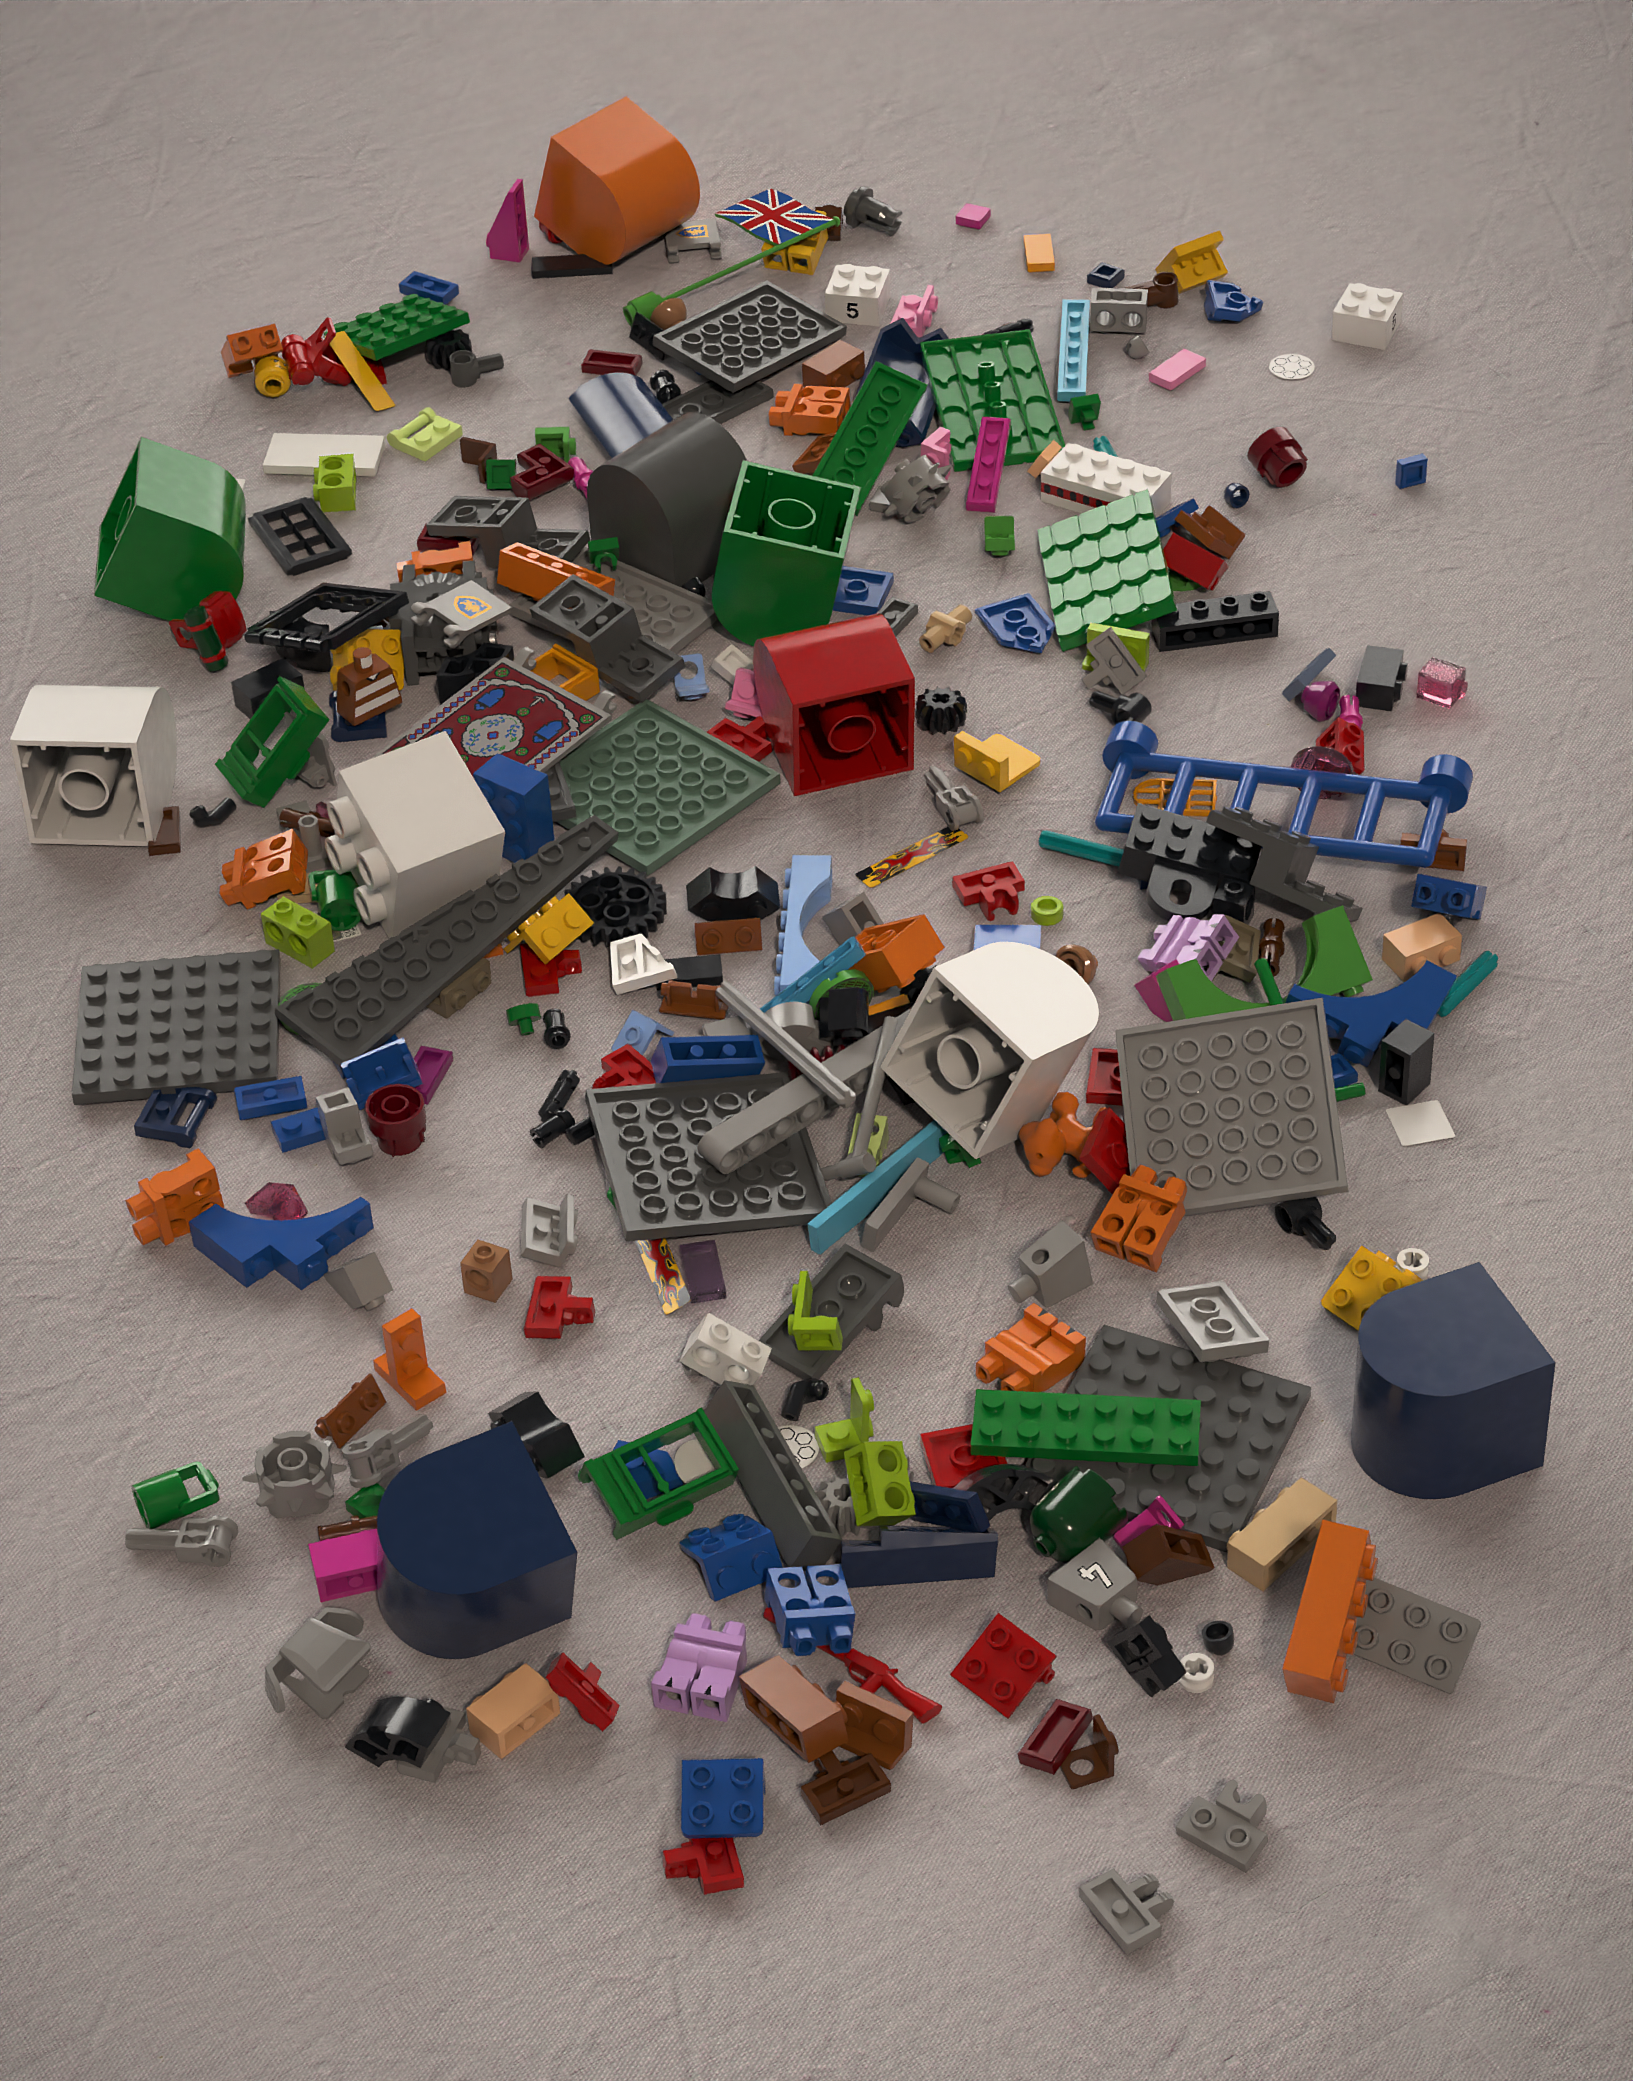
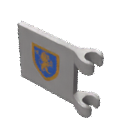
M716 218L686 221L665 233L669 263L679 262L678 250L710 247L711 259H722Z
M470 580L427 603H414L411 606V610L417 615L411 617V621L421 626L433 614L437 615L450 624L444 628V633L449 636V638L444 639V644L450 648H455L467 635L512 613V607Z

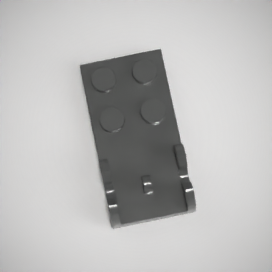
M844 1244L811 1281L813 1295L810 1317L822 1315L838 1318L843 1336L842 1350H798L795 1337L789 1336L788 1317L789 1314H794L795 1312L793 1302L759 1339L761 1343L772 1348L768 1359L804 1380L809 1378L819 1380L865 1326L873 1331L881 1328L883 1320L882 1310L886 1303L893 1307H899L903 1300L904 1283L902 1275L847 1244Z

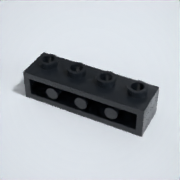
M1258 591L1251 594L1227 595L1221 598L1197 599L1190 602L1176 603L1177 611L1152 619L1151 631L1159 652L1278 637L1279 611L1270 591Z

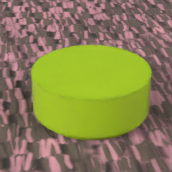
M1041 896L1031 903V918L1035 923L1051 926L1063 919L1064 906L1060 899L1053 896Z

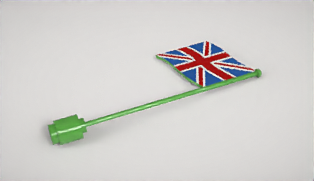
M774 189L765 190L715 213V217L732 222L752 236L775 247L664 298L659 294L656 295L653 291L629 301L627 306L623 307L625 319L631 327L636 312L650 320L653 310L663 301L684 295L833 225L838 227L840 225L839 217L834 216L830 218L813 211L789 195Z

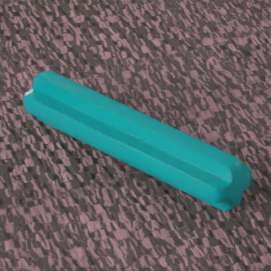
M1048 830L1042 831L1039 838V846L1042 848L1118 867L1124 849Z
M1484 951L1456 978L1448 997L1438 1012L1441 1017H1446L1498 966V956L1490 951Z

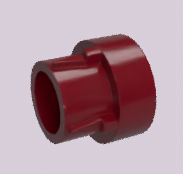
M1281 426L1271 428L1262 433L1252 443L1247 454L1248 461L1262 478L1266 477L1272 485L1275 484L1281 488L1295 483L1304 474L1307 468L1306 461L1308 460L1297 440L1287 428Z
M391 1084L377 1089L368 1097L365 1104L368 1127L374 1136L377 1137L378 1146L384 1153L392 1155V1157L407 1155L418 1149L422 1142H425V1104L422 1094L416 1088L404 1084Z

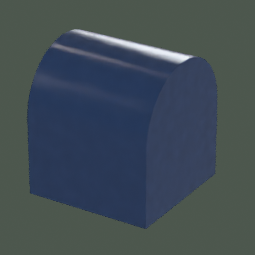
M1480 1262L1392 1291L1371 1305L1361 1320L1358 1332L1351 1446L1355 1459L1363 1471L1379 1485L1395 1493L1419 1499L1451 1498L1544 1465L1556 1362Z
M512 1421L416 1459L404 1467L392 1479L380 1501L377 1515V1594L379 1606L391 1630L408 1646L426 1655L443 1659L475 1657L572 1617L578 1552Z

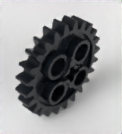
M618 866L615 872H611L608 867H605L603 874L592 870V877L589 878L581 875V883L572 881L571 889H565L564 891L565 896L569 893L594 922L591 927L581 934L583 942L593 938L594 945L599 944L603 940L606 941V946L610 947V942L637 934H642L645 938H648V930L657 931V923H664V915L667 914L666 892H663L662 884H656L655 877L647 879L645 871L635 875L634 868L629 869L627 872H622L621 866Z

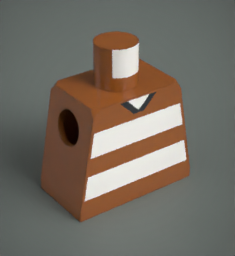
M366 647L355 649L353 651L354 662L340 668L337 672V713L353 726L402 703V697L392 668L378 655L372 654L371 650Z

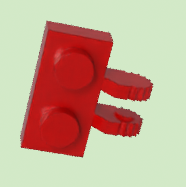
M626 1044L601 1058L602 1069L606 1073L596 1078L592 1089L656 1084L651 1062L630 1044Z

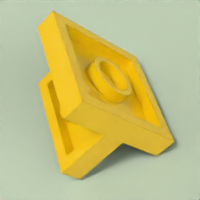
M1220 230L1175 246L1155 268L1157 274L1160 272L1176 274L1179 294L1204 285L1207 280L1215 281L1225 277L1228 271L1216 249L1224 241Z

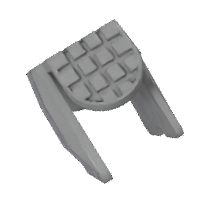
M325 1607L315 1618H310L281 1647L279 1654L265 1667V1692L276 1713L285 1711L284 1697L280 1687L281 1682L322 1719H328L344 1704L343 1696L354 1693L369 1677V1670L358 1665L371 1650V1645L368 1642L355 1637L362 1632L364 1625L363 1618L359 1614L347 1609ZM297 1669L304 1676V1679L301 1681L290 1675Z

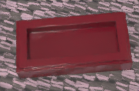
M590 349L581 364L582 373L604 375L619 372L637 376L643 361L642 355Z
M1056 1699L1018 1752L1019 1763L1055 1775L1092 1722L1091 1709Z

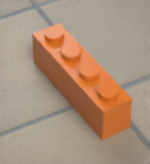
M518 542L500 550L497 584L508 587L511 592L526 594L538 602L574 574L614 596L615 579Z

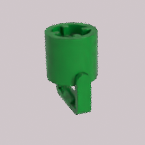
M334 869L309 873L308 884L311 901L318 902L320 916L331 922L332 930L344 931L356 926L361 920V915L355 903L354 889L359 887L351 871L338 874Z
M199 1461L171 1469L131 1485L137 1509L147 1529H155L213 1505L220 1500L217 1480L211 1471L205 1469ZM197 1476L206 1492L189 1498L183 1481Z

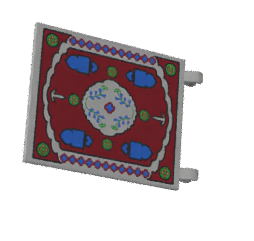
M524 647L518 652L513 661L506 657L500 659L374 755V758L446 731L472 776L475 771L497 753L545 773L612 720L611 713L617 708L616 703L611 701L615 698V694L605 690L598 696L593 705L531 672L530 670L537 664L536 660L530 658L535 654V651Z

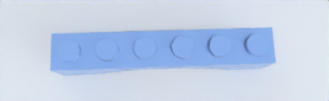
M793 855L791 868L785 869V887L789 889L783 890V909H787V911H781V930H785V932H779V952H783V954H777L776 970L777 974H781V976H775L774 979L775 996L820 962L810 952L802 937L812 917L831 901L833 881L831 855Z

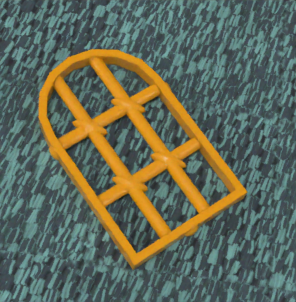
M1154 778L1141 782L1135 787L1133 792L1134 804L1136 806L1138 803L1144 805L1158 804V809L1164 810L1167 800H1164V795L1169 794L1171 789H1165V785H1173L1175 778ZM1194 780L1193 786L1213 787V790L1191 789L1183 816L1208 817L1210 810L1191 809L1193 806H1212V810H1215L1217 780ZM1153 785H1160V787L1157 788H1146ZM1138 793H1159V798L1138 799L1137 795ZM1213 795V800L1191 801V796Z

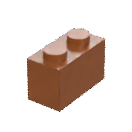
M842 340L836 341L802 363L803 387H847L864 375V351Z

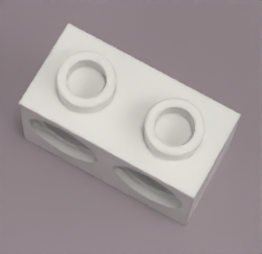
M707 1313L690 1335L679 1362L722 1385L724 1380L753 1385L761 1376L772 1348L714 1315Z

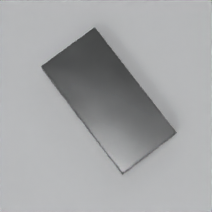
M710 380L663 403L662 406L673 420L684 413L696 412L704 414L722 424L774 398L772 388L759 380L734 393Z

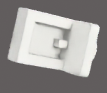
M733 644L715 658L711 665L716 672L732 685H734L738 668L741 667L754 671L753 660L748 658Z

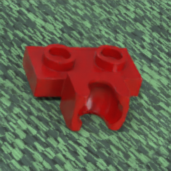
M1010 861L953 876L952 887L964 906L980 902V909L986 919L993 921L995 919L993 911L997 908H1004L1011 915L1017 914L1019 908L1017 892L1025 890V880L1014 862Z

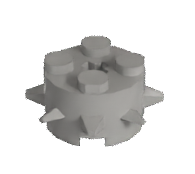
M922 455L912 462L908 459L902 461L896 466V474L892 479L884 483L880 488L881 492L891 503L885 515L890 516L898 513L897 518L903 517L907 523H913L924 518L922 515L923 511L931 505L936 509L948 496L951 489L945 476L951 467L947 465L938 468L939 463L933 464L926 455Z
M289 1431L275 1435L272 1444L267 1447H259L256 1450L254 1462L256 1472L243 1476V1481L259 1484L260 1495L256 1503L260 1507L266 1506L269 1509V1513L275 1518L321 1514L329 1507V1500L334 1497V1474L347 1470V1466L331 1463L329 1452L333 1443L330 1440L320 1442L312 1439L309 1432Z

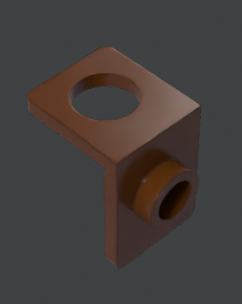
M462 437L460 439L462 461L477 465L480 483L485 484L487 482V473L485 472L486 460L497 459L496 444Z
M1100 1714L1093 1716V1744L1071 1751L1060 1766L1071 1789H1077L1114 1776L1115 1755L1119 1753L1118 1744L1112 1731H1108ZM1084 1759L1090 1761L1094 1769L1087 1775H1078L1071 1770L1070 1766L1074 1761Z

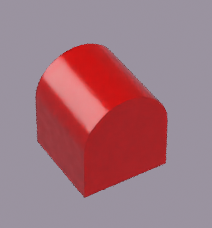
M882 614L867 615L756 640L753 650V665L759 705L768 737L794 796L914 770L915 677L890 624Z

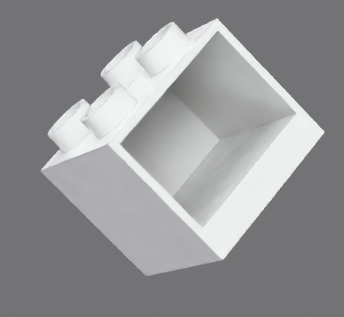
M446 731L339 771L337 799L327 803L328 816L335 835L325 838V848L335 871L338 874L351 871L359 887L354 889V899L357 909L366 924L371 925L379 921L390 939L467 891L472 890L474 892L486 884L487 879L495 874L500 876L505 830Z

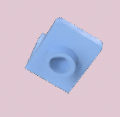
M702 654L681 655L684 662L691 661L696 664L697 674L691 679H685L678 672L674 676L676 693L680 697L684 696L685 700L702 698V694L710 692L705 681Z
M632 1010L616 1038L612 1050L615 1051L626 1044H630L641 1055H644L657 1030L673 1036L674 1031Z

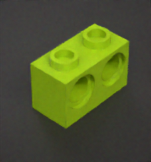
M354 454L319 456V468H314V501H320L323 513L356 510L357 476Z
M283 896L261 913L266 944L279 949V951L313 969L335 952L331 922Z
M902 1441L863 1442L844 1452L857 1527L896 1525L916 1515L914 1508L915 1499L911 1491L907 1470L908 1461L904 1454Z

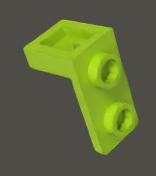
M800 1271L798 1284H793L792 1302L795 1306L794 1314H789L788 1317L789 1336L795 1337L798 1350H842L843 1336L838 1318L822 1315L810 1317L813 1288L808 1271Z
M859 1377L851 1379L850 1419L815 1426V1439L825 1463L845 1459V1451L863 1442H869V1438L874 1435L872 1421L869 1416L870 1412L874 1411L873 1396L869 1389L864 1390Z

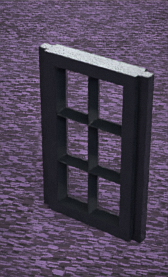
M304 497L254 513L252 517L248 518V523L287 576L291 574L296 576L345 560L347 556L352 555V549L312 497L308 499ZM304 512L308 519L293 523L289 516ZM284 519L288 526L275 530L269 525V523ZM315 527L320 533L305 539L300 531ZM295 534L300 540L284 545L280 538ZM325 542L331 548V550L318 554L312 549L313 546ZM306 549L311 555L296 561L291 553Z

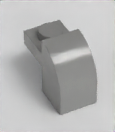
M786 1002L778 1004L765 1012L770 1019L804 1049L810 1051L812 1047H816L820 1056H822L824 1047L830 1046L833 1052L832 1042L820 1039V1020H814L811 1005L802 1002ZM753 1029V1035H758L762 1052L783 1062L786 1057Z
M345 1088L315 1097L324 1136L333 1159H337L339 1164L342 1165L356 1163L363 1158L373 1156L372 1145L362 1128L358 1104L350 1089Z

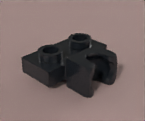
M1150 1615L1116 1633L1106 1641L1129 1674L1138 1670L1134 1673V1677L1150 1697H1153L1160 1690L1165 1691L1186 1674V1669L1171 1650L1173 1646L1167 1639L1166 1631Z

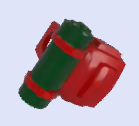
M214 591L200 601V606L189 609L184 614V619H172L169 621L178 645L181 648L198 649L201 654V661L205 664L207 671L210 672L219 671L228 664L226 648L233 646L247 631L242 611L232 594L228 591ZM180 627L187 632H191L192 637L190 640L183 637Z

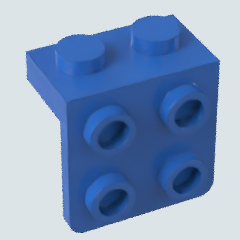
M744 1514L728 1516L722 1521L723 1524L711 1529L704 1527L693 1530L688 1534V1538L680 1541L681 1550L700 1563L709 1596L715 1602L765 1582L768 1569L783 1568L773 1532L751 1517L744 1516Z
M763 1758L682 1760L681 1830L683 1836L689 1839L760 1836L764 1830V1795H766Z

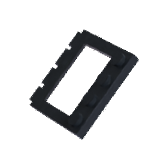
M323 582L249 627L244 638L247 643L324 653L328 650H335L384 618L398 614L399 609L409 603V599L405 591ZM315 607H319L320 610L336 609L342 613L350 611L360 612L325 635L279 630Z

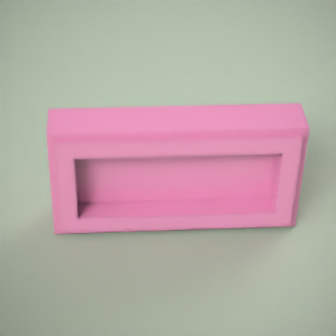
M1183 349L1149 372V381L1171 391L1206 367V358Z

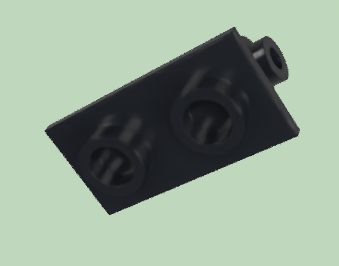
M636 312L629 338L659 359L664 360L665 353L653 346V336L664 330L639 312Z

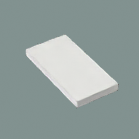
M274 433L263 463L264 474L314 475V468H319V456L354 454L356 476L375 477L386 444L385 436Z

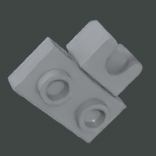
M1230 1780L1216 1798V1805L1197 1796L1176 1825L1177 1835L1247 1873L1268 1843L1267 1833L1257 1828L1266 1815L1267 1803L1261 1794H1256L1248 1803H1239L1238 1783L1236 1780Z

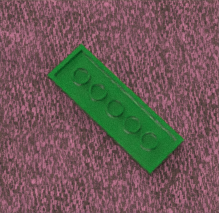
M878 361L873 365L812 475L861 487L855 511L856 516L859 515L926 392L928 385Z
M976 1389L971 1455L1198 1466L1201 1400Z

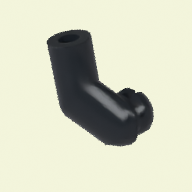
M225 798L213 810L208 812L203 805L195 806L190 810L189 816L194 820L193 824L200 828L219 825L237 807L232 799Z
M816 1378L793 1383L787 1394L781 1416L790 1421H798L804 1404L824 1400L829 1393L827 1383Z

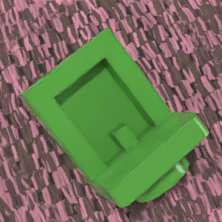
M570 427L535 428L536 445L540 443L558 457H564L566 463L571 459V455H576V438L570 437Z
M1012 515L986 516L984 518L985 551H991V555L996 556L1008 555L1009 550H1015L1014 517Z

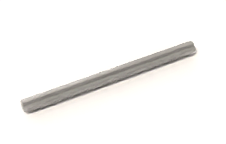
M728 981L722 982L720 988L716 989L717 997L843 1108H849L851 1102L856 1100V1094Z

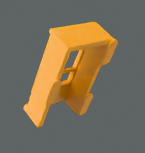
M555 643L552 645L553 648L534 659L537 664L530 670L531 672L548 681L559 674L563 675L569 680L559 687L587 701L600 692L598 668Z

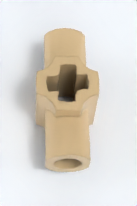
M960 604L947 615L937 610L933 612L926 624V632L919 638L921 647L931 653L944 642L954 647L958 645L966 632L965 625L972 620L971 611L968 607Z

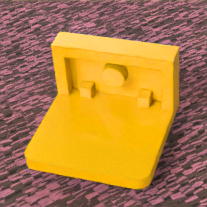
M367 629L335 650H330L333 654V666L330 670L333 691H337V672L340 668L354 662L353 651L361 647L369 648L372 654L378 655L392 668L399 691L403 689L404 657L401 630Z
M964 731L954 736V766L998 792H1002L1040 766V756L1001 734H994L983 742Z
M569 893L560 901L554 896L540 910L530 916L506 937L510 943L504 948V951L508 954L525 940L542 962L547 964L591 927L594 922Z
M1361 1245L1323 1296L1321 1304L1326 1310L1359 1331L1364 1314L1378 1299L1392 1291L1423 1280L1408 1269L1401 1272L1395 1268L1396 1262L1383 1252L1378 1250L1374 1254Z

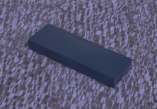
M910 1481L911 1491L915 1499L914 1508L916 1515L911 1517L913 1521L982 1533L991 1527L978 1493Z

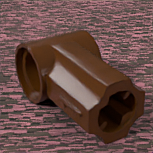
M1160 272L1154 276L1153 281L1125 287V289H1148L1147 307L1156 305L1159 308L1167 309L1176 306L1179 302L1178 278L1172 272Z

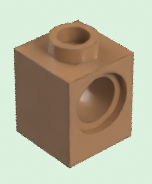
M477 1239L460 1262L464 1293L496 1303L513 1280L509 1249Z

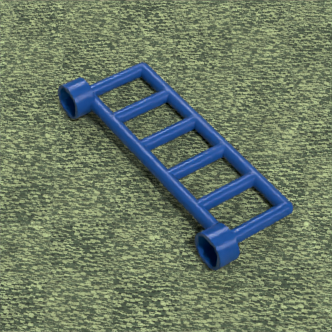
M1123 721L1111 729L1103 750V762L1112 772L1098 810L1095 824L1101 831L1129 834L1134 815L1119 814L1118 812L1130 779L1141 778L1148 772L1176 774L1164 810L1183 815L1195 777L1239 781L1230 808L1240 807L1248 811L1250 810L1258 783L1296 787L1302 789L1288 833L1292 834V831H1296L1311 838L1309 843L1319 847L1316 855L1425 868L1431 866L1434 862L1447 813L1459 811L1465 806L1473 781V773L1470 766L1464 760L1448 754L1435 755L1429 758L1422 767L1419 781L1156 753L1158 749L1157 736L1148 726L1136 721ZM1321 790L1365 795L1352 840L1308 835ZM1385 797L1420 801L1428 808L1417 847L1372 842Z

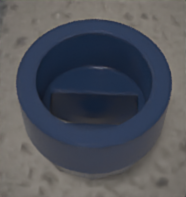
M1231 483L1224 490L1225 501L1234 508L1243 507L1249 499L1250 493L1248 488L1240 483Z

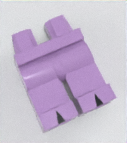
M1213 914L1210 920H1199L1194 917L1183 919L1181 915H1173L1167 925H1158L1154 932L1156 943L1152 949H1143L1138 956V961L1146 971L1154 972L1177 959L1179 964L1196 958L1204 974L1212 981L1223 964L1221 959L1227 958L1239 936L1224 914ZM1219 941H1225L1222 947L1218 943ZM1209 965L1208 970L1205 972L1202 967Z
M695 1613L691 1614L685 1625L677 1623L674 1638L670 1642L660 1671H656L651 1682L654 1707L688 1714L692 1705V1712L695 1716L727 1722L740 1683L739 1676L742 1675L747 1663L745 1625L740 1622L729 1621L725 1623L722 1632L711 1630V1619L705 1615ZM666 1692L681 1694V1699H670ZM704 1699L719 1702V1707L711 1708L704 1703Z

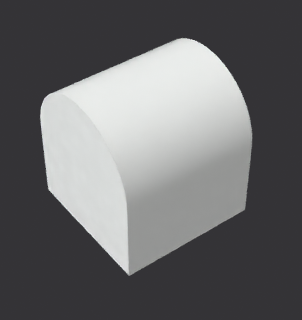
M35 685L28 694L10 738L29 842L35 844L148 846L149 841H153V839L156 841L164 816L163 808L168 807L171 799L176 771V725L172 702L167 690L163 687Z
M991 943L933 968L880 1068L971 1156L977 1159L1019 1139L1018 1133L1023 1125L1032 1121H1041L1098 1022V1003L1084 979L1069 965L1050 953L1022 943Z

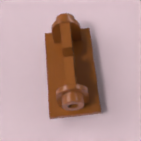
M760 918L694 923L697 955L763 950Z
M669 980L668 983L663 982L661 985V996H664L659 1009L660 1013L722 1020L725 1019L729 1006L716 996V989L720 988V985L698 984L697 991H692V983Z
M371 1373L361 1382H355L351 1387L352 1390L338 1402V1405L316 1421L315 1432L321 1438L332 1437L339 1449L387 1403Z

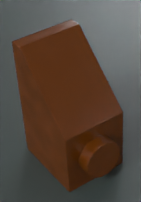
M1155 1524L1122 1546L1127 1558L1126 1565L1135 1574L1139 1582L1159 1586L1207 1573L1215 1568L1201 1534L1160 1524Z

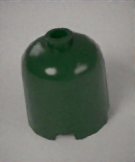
M1075 1466L1033 1508L1030 1515V1527L1035 1538L1033 1543L1043 1556H1051L1058 1561L1068 1563L1099 1538L1106 1542L1118 1530L1124 1527L1128 1522L1127 1511L1124 1507L1118 1510L1117 1505L1112 1500V1497L1116 1494L1115 1490L1100 1475L1091 1469L1082 1473L1080 1468Z

